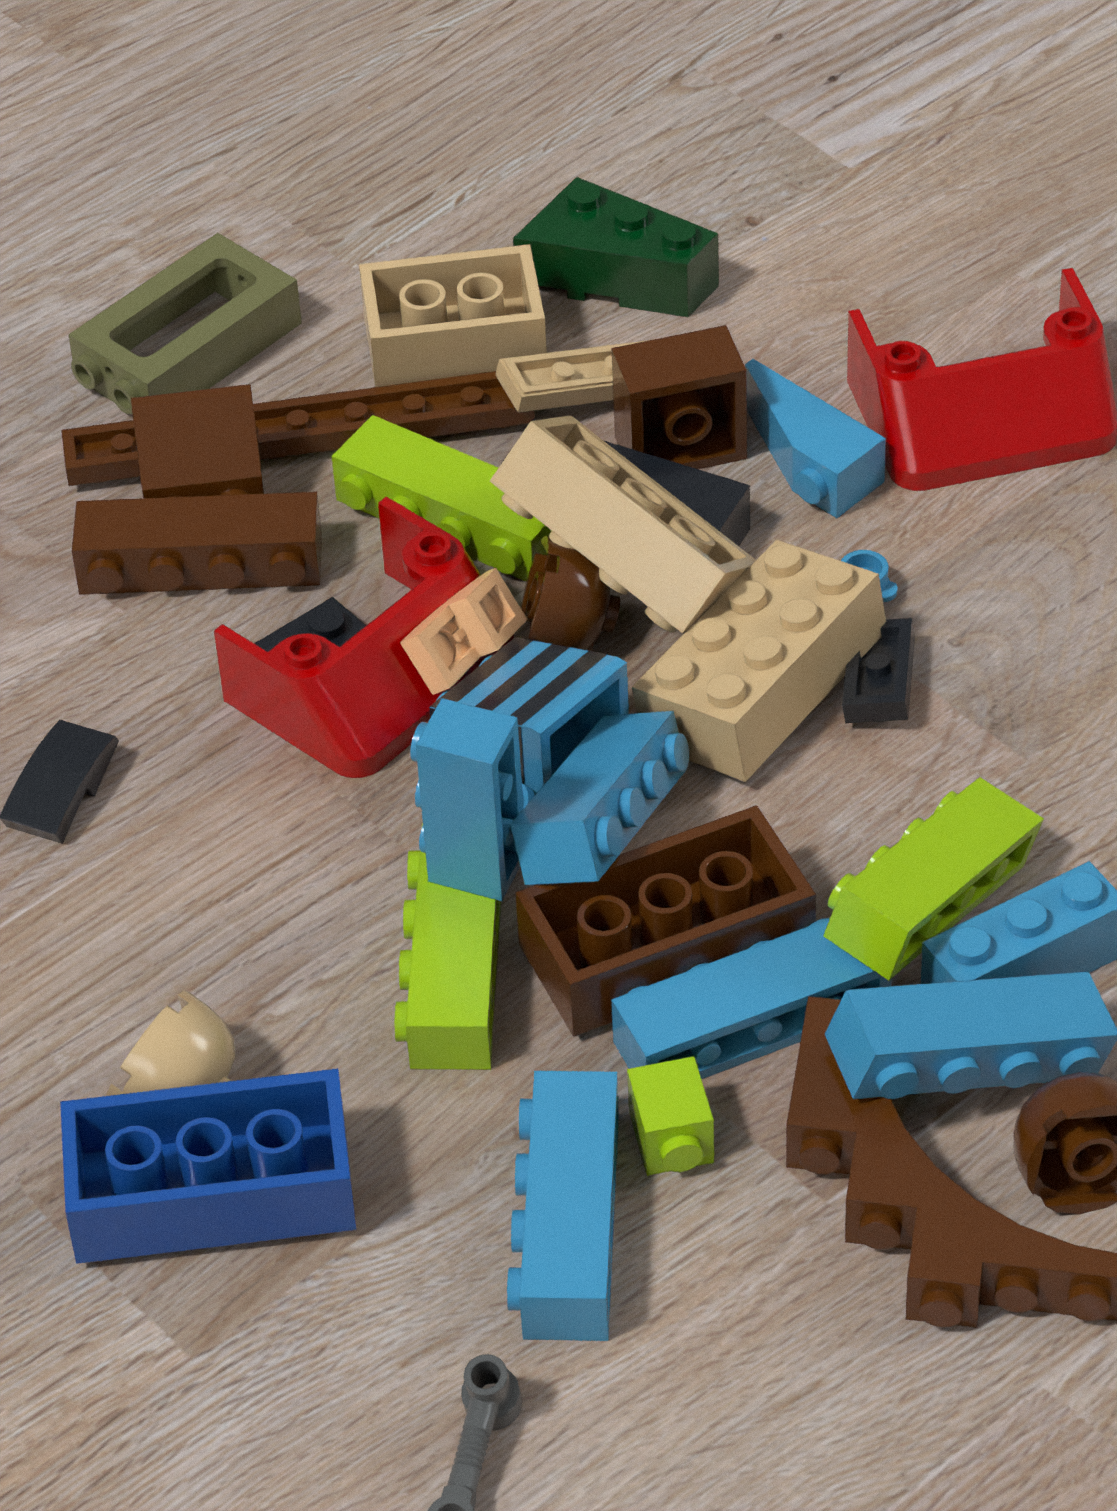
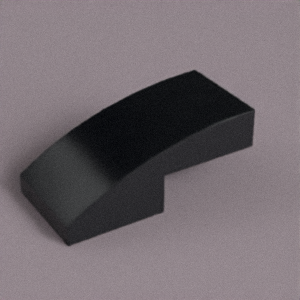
M59 720L47 733L28 760L2 809L0 820L8 828L63 844L84 794L95 797L119 742L117 737Z

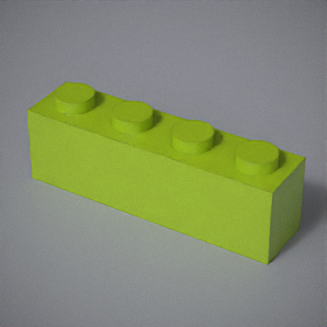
M374 415L331 456L336 500L352 509L360 510L379 518L378 502L387 496L456 537L462 543L470 558L496 568L503 574L512 575L526 582L535 553L548 555L541 540L543 536H549L552 530L534 516L532 519L524 518L504 504L501 499L504 492L490 482L499 467Z
M981 777L959 794L950 791L941 800L933 815L925 821L920 817L916 818L905 830L898 843L891 848L887 845L881 846L871 857L863 871L856 876L848 873L838 882L827 903L833 912L823 937L889 981L922 953L923 941L952 928L1024 867L1044 818Z
M409 850L407 860L408 889L417 891L416 900H404V939L413 940L412 950H400L399 986L400 990H408V1001H396L394 1018L396 1042H407L410 1069L491 1070L501 901L428 882L426 853L420 850Z

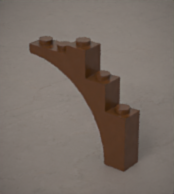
M808 996L786 1124V1168L803 1169L816 1174L838 1173L850 1175L846 1195L845 1242L864 1244L874 1249L898 1248L911 1250L907 1275L906 1320L922 1321L937 1327H952L956 1325L977 1328L980 1305L1001 1307L1011 1312L1037 1311L1071 1315L1086 1321L1101 1319L1117 1321V1253L1074 1245L1022 1226L976 1200L934 1165L905 1129L891 1099L884 1097L853 1099L825 1037V1032L841 1000Z

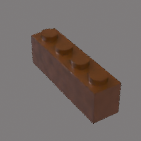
M317 492L76 501L72 557L79 595L320 585L322 530Z

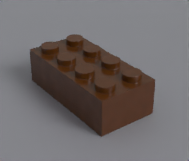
M757 805L622 853L599 881L538 884L515 892L519 945L573 1037L612 1023L611 999L627 994L636 987L649 986L687 972L698 964L714 962L746 950L758 942L770 941L808 927L816 921V893Z

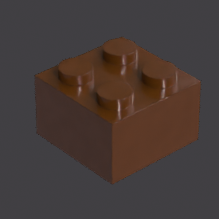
M727 325L611 348L614 428L618 445L696 469L747 459L746 368Z

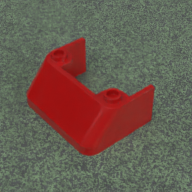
M1073 267L1062 269L1059 311L1051 314L1045 320L1043 327V340L1046 346L936 367L930 353L922 346L910 341H896L877 346L860 309L848 311L847 383L867 427L886 438L885 467L895 484L907 490L925 491L1100 456L1113 449L1117 442V407L1104 329Z
M387 496L378 502L385 574L411 590L339 647L322 636L304 633L284 639L267 652L224 624L214 630L224 701L335 773L348 778H363L380 771L411 745L418 725L421 722H429V707L445 691L432 695L400 642L442 604L481 576L462 543L456 537ZM514 634L501 648L514 639ZM498 651L480 657L450 689L477 669L485 658L494 655Z

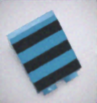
M515 637L494 655L485 658L477 669L456 686L443 692L436 702L429 707L430 718L441 698L518 717L522 783L529 786L536 795L603 716L629 714L627 662L617 656Z

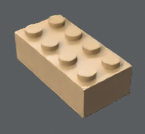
M571 415L530 421L490 480L492 484L504 492L501 499L507 507L524 518L532 519L533 516L552 530L549 534L552 542L566 548L575 549L600 568L599 577L601 581L621 594L627 595L628 592L632 593L648 606L645 610L646 615L655 624L672 633H675L677 630L685 633L756 561Z
M775 540L632 686L637 713L674 711L678 731L684 734L688 742L689 761L746 782L845 677L847 663L859 651L862 658L882 637L881 627L886 622L879 574Z

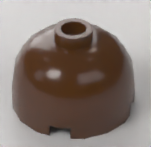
M543 536L541 543L548 555L535 553L520 607L528 619L527 622H530L528 639L590 651L595 646L601 631L613 632L619 615L620 597L610 595V587L600 580V568L575 549L566 548L552 542L549 536Z
M1077 1072L1060 1076L1039 1087L1023 1104L1016 1119L1013 1132L1014 1156L1017 1167L1033 1195L1041 1197L1047 1208L1059 1213L1084 1214L1107 1208L1117 1202V1194L1115 1192L1117 1190V1081L1099 1073Z

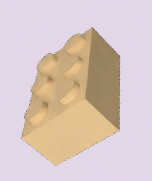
M530 244L359 264L364 320L375 387L492 372L497 370L499 359L547 353L545 316Z

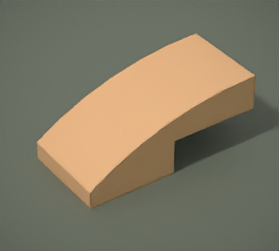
M494 568L486 571L442 604L412 630L400 644L432 695L450 689L480 657L498 651L528 619L498 570Z

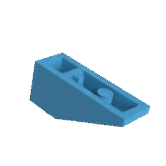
M751 359L745 364L747 375V412L793 492L798 494L807 503L816 505L833 517L838 518L885 482V437L755 359Z

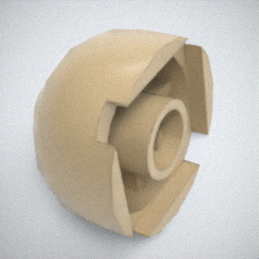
M183 990L178 994L182 1008L179 1013L167 1005L145 1030L122 1063L120 1068L131 1076L123 1091L111 1084L106 1096L231 1081L227 1077L235 1060L234 1038L225 1021L210 1006L189 991Z

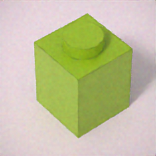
M695 1057L627 1069L629 1115L647 1176L669 1171L684 1172L696 1166L714 1163V1119Z

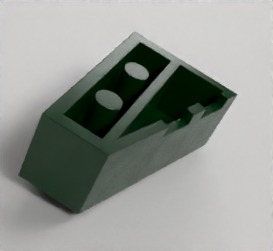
M576 177L513 237V246L530 244L538 285L567 290V299L585 301L587 293L619 298V307L689 317L719 287L718 233L579 177Z

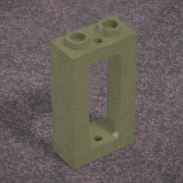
M216 233L68 334L72 355V372L83 387L100 393L114 402L121 411L129 415L133 414L131 398L210 389L302 323L297 279L225 236ZM214 292L229 300L154 354L141 357L130 351Z

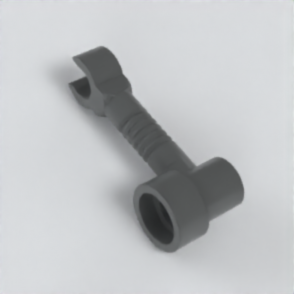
M490 1354L479 1355L473 1358L464 1370L461 1397L466 1416L461 1438L457 1446L458 1451L455 1454L456 1457L453 1461L454 1464L452 1465L448 1484L444 1486L441 1498L434 1501L428 1511H474L476 1490L492 1430H499L509 1426L520 1414L522 1396L518 1381L514 1374L507 1369L505 1363L497 1356ZM488 1384H496L491 1388L483 1389Z

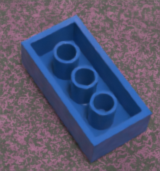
M338 1069L60 1101L65 1213L76 1264L357 1230Z

